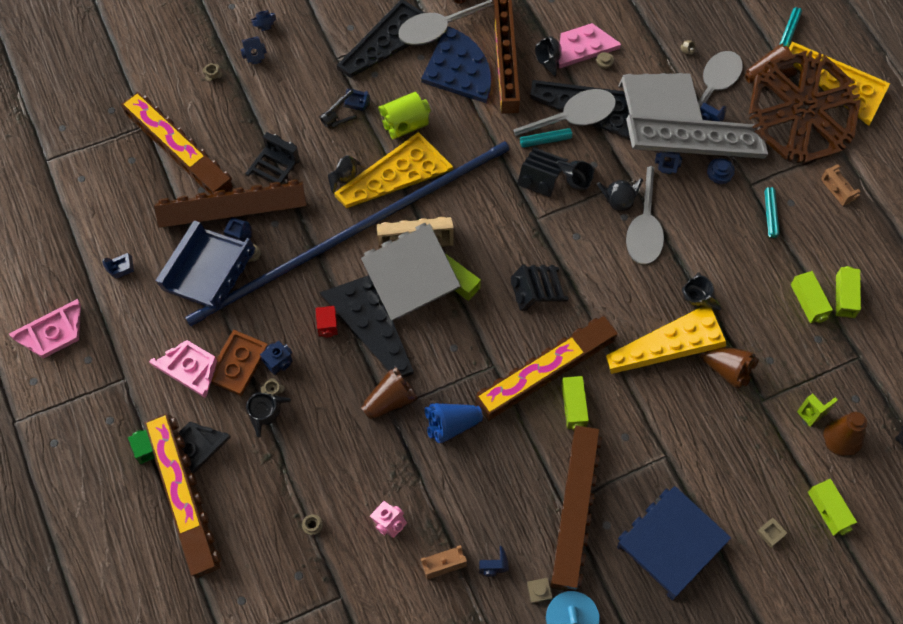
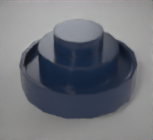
M268 10L256 13V17L251 19L252 25L257 26L258 29L261 28L262 31L271 29V25L277 20L275 13H269Z
M723 158L712 160L707 168L709 179L717 184L730 182L735 172L734 165Z

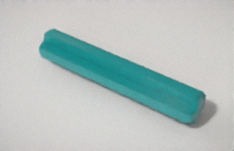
M793 8L780 44H783V47H789L802 13L801 8Z
M568 128L524 136L520 138L521 147H529L571 139L572 131Z
M767 187L764 193L768 236L770 238H777L779 235L776 192L775 188Z

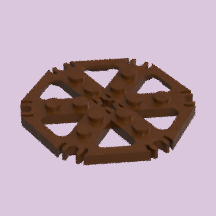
M807 51L769 61L764 66L767 73L761 70L756 75L749 115L753 114L749 119H756L758 121V124H755L752 128H761L754 132L785 160L788 158V161H791L794 155L797 156V163L802 161L806 163L842 152L846 148L843 141L849 144L854 138L861 99L855 100L860 94H852V90L857 88L856 85H852L855 82L825 55L822 56L819 53L816 59H814L812 51L807 55ZM793 63L801 65L802 70L798 87L779 70L780 67ZM821 70H827L839 81L840 85L837 88L817 93ZM766 86L771 89L785 103L761 109L759 107V99L762 87ZM803 103L804 105H811L807 109L800 108L803 105ZM839 106H847L849 115L846 128L841 127L825 111ZM792 121L788 145L782 146L769 135L768 129L769 127ZM811 127L828 141L829 147L827 149L814 153L807 151Z

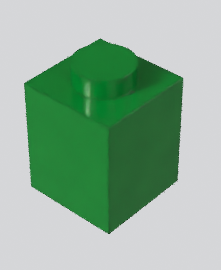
M147 430L136 431L132 436L128 437L134 456L139 464L155 459Z

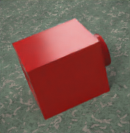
M335 306L315 308L319 337L328 338L338 335Z

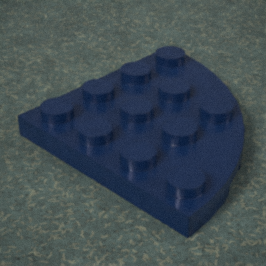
M448 26L426 67L421 83L487 104L491 89L490 67L484 53L472 39Z

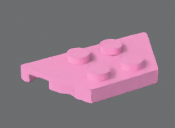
M593 23L563 32L560 36L562 56L558 67L560 69L596 57L603 52L609 53L618 50L621 44Z
M76 299L9 333L13 340L44 359L79 341L81 304Z
M188 340L179 344L176 348L166 351L165 356L157 360L153 358L149 361L152 366L204 398L207 396L217 363L215 356Z

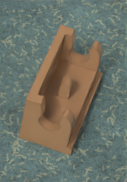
M837 164L826 169L821 180L839 203L845 206L859 198L861 191L860 189L854 190L840 173L839 168L841 166Z
M461 545L420 559L427 580L467 567V560L463 555Z

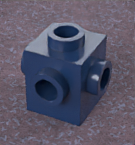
M258 36L241 40L243 48L240 49L243 59H247L248 63L258 64L262 62L261 59H265L264 54L267 53L265 44L260 42ZM256 49V52L251 53V50Z
M660 151V153H656L655 164H658V170L666 174L677 173V168L681 167L682 156H680L679 152ZM665 157H671V160L667 161Z
M280 341L268 345L265 351L260 354L262 362L273 375H276L281 370H286L293 362L291 349L286 344L283 346Z

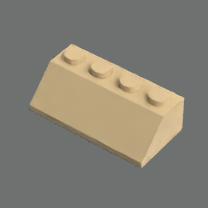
M451 217L422 218L417 221L403 220L397 223L384 222L377 224L379 249L382 248L381 245L389 240H392V242L398 240V236L402 233L416 231L415 227L423 223L432 225L441 247L453 246Z

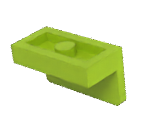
M811 394L803 402L797 413L811 427L829 413L838 399L835 397L823 405L814 394Z

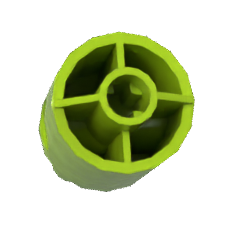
M416 92L378 107L381 116H384V120H382L385 130H389L392 140L429 125L430 106L427 100H421Z

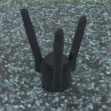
M353 90L342 96L329 110L319 116L325 127L332 126L334 129L340 124L357 118L356 115L336 121L338 116L334 112L353 93Z

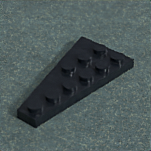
M400 0L337 64V70L352 78L410 46L400 40L399 29L405 21L424 12L405 0Z
M538 80L532 81L530 99L563 112L564 106L569 99L580 92L591 89H601L610 92L615 98V107L612 113L602 121L592 125L630 140L626 120L630 113L624 91Z
M369 275L320 292V296L330 306H335L336 313L342 318L343 322L366 345L371 354L381 362V365L387 372L397 367L403 378L414 374L395 325L390 319Z

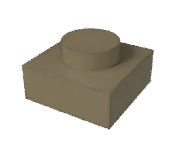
M774 518L770 519L757 531L770 547H773L787 534Z
M548 578L527 582L531 604L552 600Z

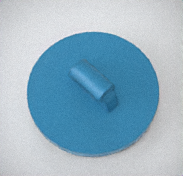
M567 591L557 595L550 602L546 612V623L599 624V612L595 603L585 594Z

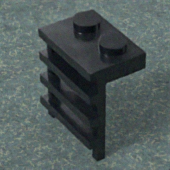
M266 132L263 136L265 148L245 175L249 177L253 173L271 183L280 182L282 185L284 179L288 178L290 171L294 170L296 163L300 162L298 148L294 143L286 142L278 135ZM265 157L287 169L283 171L262 159ZM259 165L281 177L276 179L256 167Z
M534 147L525 162L522 163L517 185L551 197L556 180L562 172L557 161L568 162V159Z
M522 264L510 277L520 311H527L535 302L569 300L568 296H564L557 275L559 267L554 265L536 267V265L526 266V264ZM538 272L540 273V277H541V280H542V283H543V286H544V289H545V292H546V296H545V294H544L543 287H542V284H541V281H540ZM547 272H549L550 279H551V282H552V285H553V288H554V291H555L556 296L554 295V292H553V289H552V286H551V283H550L549 276H548V273H547Z

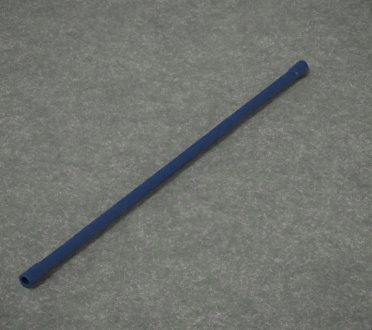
M504 141L475 159L229 293L219 310L491 159L510 150L508 144ZM206 306L189 314L185 319L191 327L218 310Z

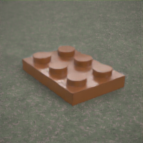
M233 329L217 358L211 384L242 396L262 360L260 354L265 351L268 344Z

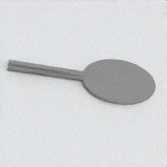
M488 0L446 17L438 13L416 15L402 24L399 29V38L402 42L409 45L430 43L445 33L449 22L494 6L493 1Z
M723 51L714 55L707 62L703 72V80L707 89L698 101L699 108L704 102L706 103L714 90H725L738 80L742 71V60L738 54L732 51Z
M601 89L580 92L569 99L564 106L563 113L513 129L514 134L517 136L564 119L575 125H591L600 122L612 113L615 107V98L610 92Z
M652 166L647 167L643 214L637 216L631 222L626 236V246L629 255L635 262L641 265L654 262L660 255L664 242L662 227L659 221L651 215L654 167Z

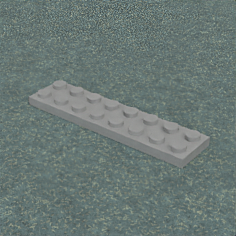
M628 115L626 118L632 149L766 158L768 155L765 141L754 132L761 128H752L755 124Z

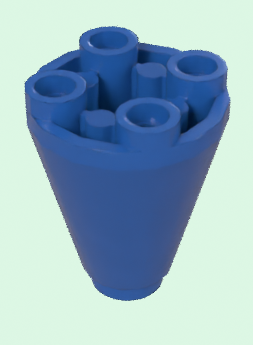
M434 403L430 404L429 407H425L424 410L425 416L429 421V427H427L429 438H434L437 443L445 442L477 425L483 419L480 407L474 405Z

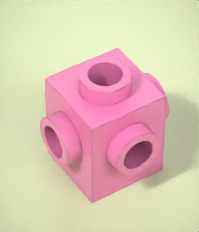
M385 501L370 515L377 525L376 529L384 536L388 534L392 538L402 531L403 527L407 524L403 517L404 512L399 507H392Z

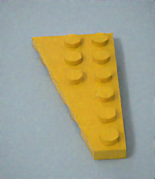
M792 42L789 47L792 54L807 51V55L812 51L814 59L819 54L795 42ZM827 57L855 82L852 85H856L857 88L852 90V94H860L855 100L861 99L858 118L869 126L890 83ZM799 63L793 64V66L796 67L799 71L802 70V67ZM821 70L819 87L824 91L839 87L840 84L837 79L827 70Z
M418 132L334 194L345 208H349L454 170V167Z
M702 306L606 355L610 372L614 374L726 347V340L712 308Z

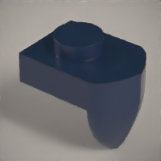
M347 88L346 94L350 90H353V93L345 100L344 107L360 111L365 110L371 101L369 92Z
M704 102L700 107L702 120L722 122L726 115V106H723L719 111Z
M231 217L223 231L225 236L242 242L252 237L250 223Z
M129 253L114 259L104 258L102 260L105 270L115 279L134 272L133 259Z
M500 546V560H479V574L484 573V576H496V573L509 571L508 558L502 546Z

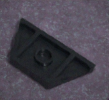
M189 422L178 432L179 436H182L184 440V453L190 459L191 466L189 468L193 474L231 438L228 433L204 427L194 422Z

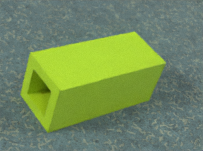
M445 254L462 286L454 291L469 301L481 288V279Z
M850 266L841 267L836 274V316L855 318L861 310L860 269H854Z
M813 271L795 276L791 287L809 322L817 321L821 323L826 321L833 309Z
M583 376L564 377L561 386L567 429L574 430L575 425L587 427L589 419Z
M831 478L813 486L808 494L832 535L835 536L840 533L843 536L853 531L852 526L857 521Z

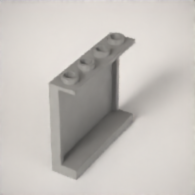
M690 73L627 74L622 76L618 86L619 88H624L630 115L702 120Z
M420 224L415 227L416 231L402 233L398 236V240L394 242L389 240L381 245L382 248L376 251L371 249L365 252V256L361 258L392 321L462 287L431 224Z

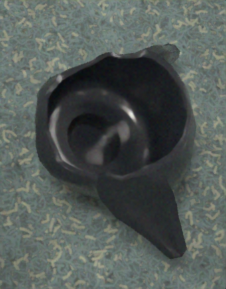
M549 36L536 44L535 54L538 62L544 65L553 76H556L557 62L562 56V47L557 39Z
M348 155L340 159L336 169L328 174V181L333 194L336 191L337 183L346 184L355 178L357 165H360V161Z
M582 160L572 161L571 163L557 161L571 188L578 191H585L589 188L594 178V166Z
M640 178L633 185L628 181L618 180L612 182L608 188L600 182L597 183V186L614 210L626 211L633 206L643 179Z
M700 272L682 288L684 299L692 306H705L719 311L722 309L715 298V289L712 282L702 276Z
M262 392L255 393L249 398L246 403V410L250 415V420L257 437H261L262 425H270L274 422L280 413V404L291 402L290 398Z

